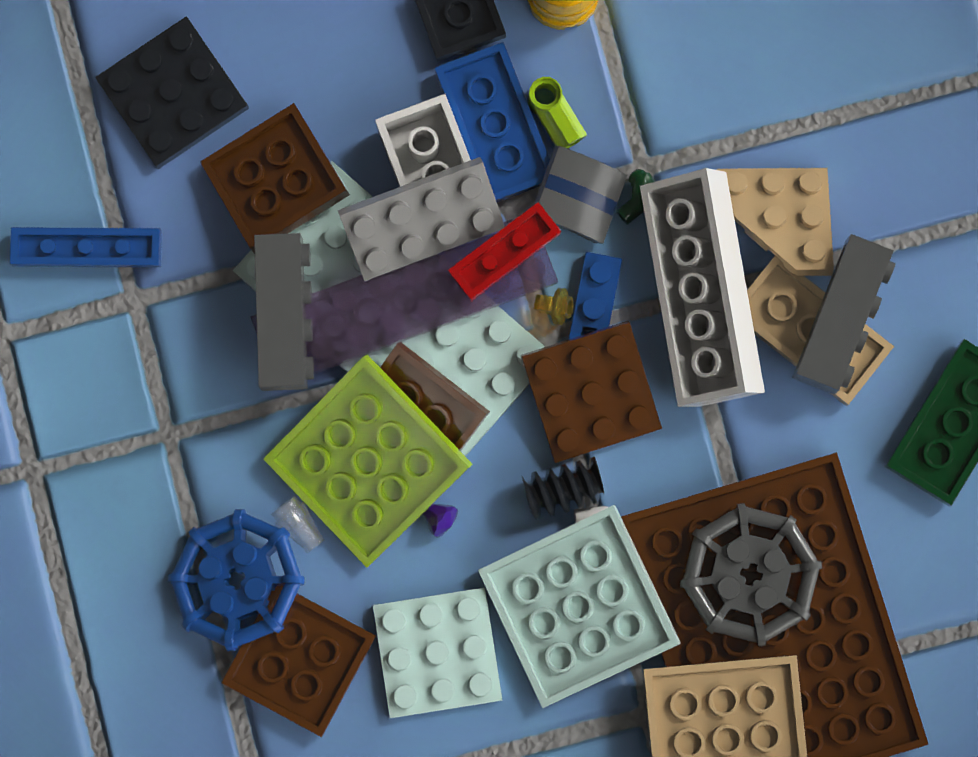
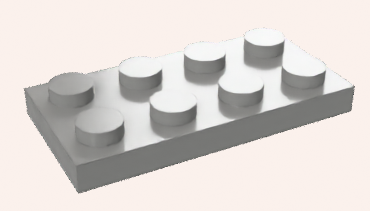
M480 157L338 210L364 281L497 232L505 227Z

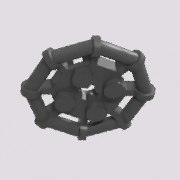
M740 503L736 505L735 509L703 528H695L691 534L693 541L683 580L679 581L680 588L685 589L706 624V631L710 634L716 632L754 642L759 647L766 646V641L798 622L809 619L811 616L809 609L819 569H823L822 561L817 560L795 523L797 519L791 515L784 517L746 507L745 503ZM748 523L778 531L771 540L749 535ZM739 524L740 537L721 547L712 540ZM785 536L802 564L790 565L787 561L785 554L778 546ZM706 548H709L716 554L711 575L699 578ZM750 564L756 565V571L761 573V579L754 580L752 586L745 584L746 578L740 575L741 569H748ZM803 571L796 602L786 596L791 573ZM712 584L713 588L717 591L723 603L717 613L700 585ZM778 603H782L789 609L787 612L763 625L761 613ZM730 609L751 614L754 626L727 620L724 617Z

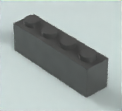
M300 233L254 235L259 388L262 391L308 389L307 380L314 379L313 357H307L306 342H313L312 319H306L305 304H312L311 281H304V266H311L310 244H303V238Z
M853 234L846 239L792 378L831 394L837 393L840 387H848L855 367L849 365L854 351L861 353L868 337V332L863 331L868 317L874 319L882 301L881 297L876 296L881 282L885 284L889 282L895 268V263L890 261L894 250Z

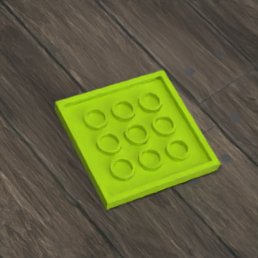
M368 355L363 356L263 459L366 568L473 465Z

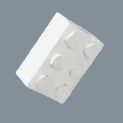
M446 94L375 120L378 133L399 187L471 160Z

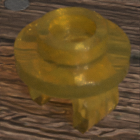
M557 288L553 297L536 294L533 309L539 310L541 314L551 315L553 324L562 325L572 315L573 298L568 296L566 288Z

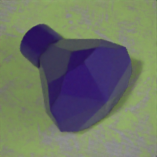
M432 504L423 513L429 529L435 537L442 536L452 527L457 517L458 509L452 505Z

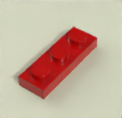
M537 202L448 269V273L472 302L553 241L562 231L542 205Z

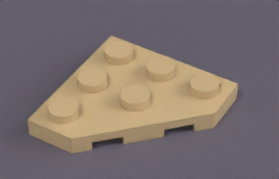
M828 168L716 169L726 172L734 220L745 229V234L766 252L768 250L771 251L794 276H832L834 263Z

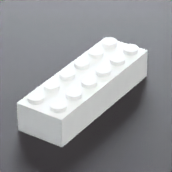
M704 168L640 186L678 407H700L765 393L726 172Z

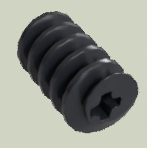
M595 457L590 458L589 469H586L579 460L575 462L574 473H571L567 465L563 464L560 466L559 477L556 476L551 468L546 469L545 480H542L536 471L531 473L530 484H527L522 477L529 509L535 520L540 519L541 508L543 507L550 516H555L556 504H559L563 511L567 513L570 510L571 500L575 501L579 509H583L585 497L588 496L594 505H599L600 493L604 494L603 483Z

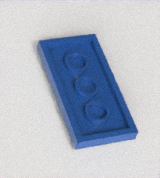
M504 42L435 67L438 81L443 93L446 94L471 160L480 157L483 161L496 202L498 203L540 187L550 158Z

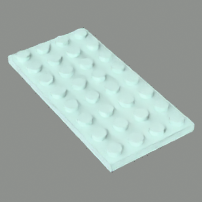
M331 161L332 166L350 195L288 233H300L303 238V244H310L311 266H304V281H311L312 304H305L306 319H312L313 343L348 372L365 355H368L381 367L396 344L402 342L490 411L461 450L466 457L530 384L521 355L544 348L545 346L484 293L471 302L448 273V269L452 265L439 254L364 281L338 210L373 196ZM250 251L233 269V272L256 292L255 254Z

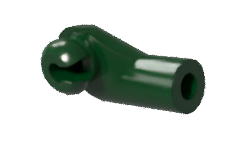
M636 169L630 174L628 181L632 186V198L616 210L618 216L626 225L630 224L644 212L640 186L654 182L652 175L642 169Z

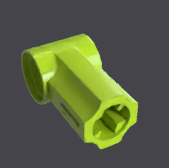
M551 77L536 79L528 93L527 103L529 108L537 115L554 145L569 149L587 137V134L563 96L560 84ZM540 89H548L554 94L555 100L548 105L541 104L536 100L535 92Z

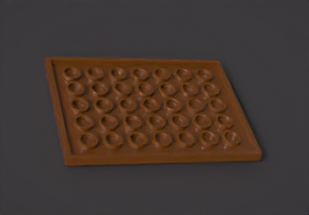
M837 452L621 516L681 644L661 653L665 667L797 655L807 757H889L929 745ZM740 503H745L746 507L784 517L793 516L797 519L795 523L818 561H822L823 569H819L809 609L811 616L807 621L802 620L766 641V646L758 647L757 643L716 632L710 634L705 630L707 626L684 588H680L679 580H683L693 541L692 532L695 528L701 529L732 511ZM748 523L749 535L771 540L778 531ZM739 524L712 540L721 547L740 537ZM785 536L778 546L785 554L787 561L790 565L802 564ZM706 548L699 578L711 575L716 554L709 548ZM750 564L748 569H741L740 575L746 578L745 584L752 586L754 580L761 579V573L756 571V565ZM803 571L791 573L786 596L796 602ZM712 584L700 585L717 613L723 605L717 591L713 588ZM778 603L761 613L763 625L787 612L789 609L782 603ZM730 609L724 617L727 620L754 626L751 614Z

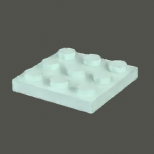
M485 588L373 605L390 718L503 701Z

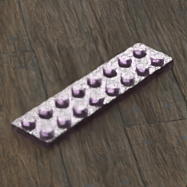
M516 218L504 222V225L507 226ZM497 232L366 281L360 275L312 293V304H305L306 319H312L313 342H306L307 357H313L314 374L558 284V279L546 248L543 247L472 302L448 273V269ZM257 314L250 316L257 334Z

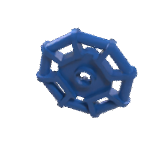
M235 509L231 515L202 527H193L189 530L190 536L172 574H168V583L172 584L183 619L181 626L186 632L193 631L225 646L227 651H236L238 646L273 632L279 634L284 629L283 622L300 586L305 583V577L300 574L289 541V531L285 527L278 528L247 514L245 509ZM234 530V540L214 547L209 541L214 537ZM250 531L267 539L268 542L261 549L246 543V532ZM202 547L207 556L200 562L198 575H188ZM276 551L285 574L283 576H276L270 558ZM235 571L239 574H245V579L240 582L241 588L238 590L234 586L229 585L231 574ZM188 584H198L204 604L197 611L195 610ZM276 586H283L271 612L267 607L269 603L267 599ZM212 612L218 613L228 618V628L225 630L205 619ZM258 613L264 619L240 629V620Z

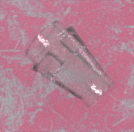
M296 496L291 497L271 514L276 520L274 524L278 528L285 527L290 533V538L299 544L306 553L324 541L304 501L300 502Z

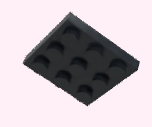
M187 16L95 77L157 169H160L249 109L248 104Z

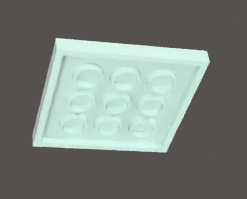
M615 505L478 570L542 708L681 644Z

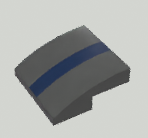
M555 146L534 205L539 202L559 229H567L593 243L603 244L627 175L583 154L561 146Z

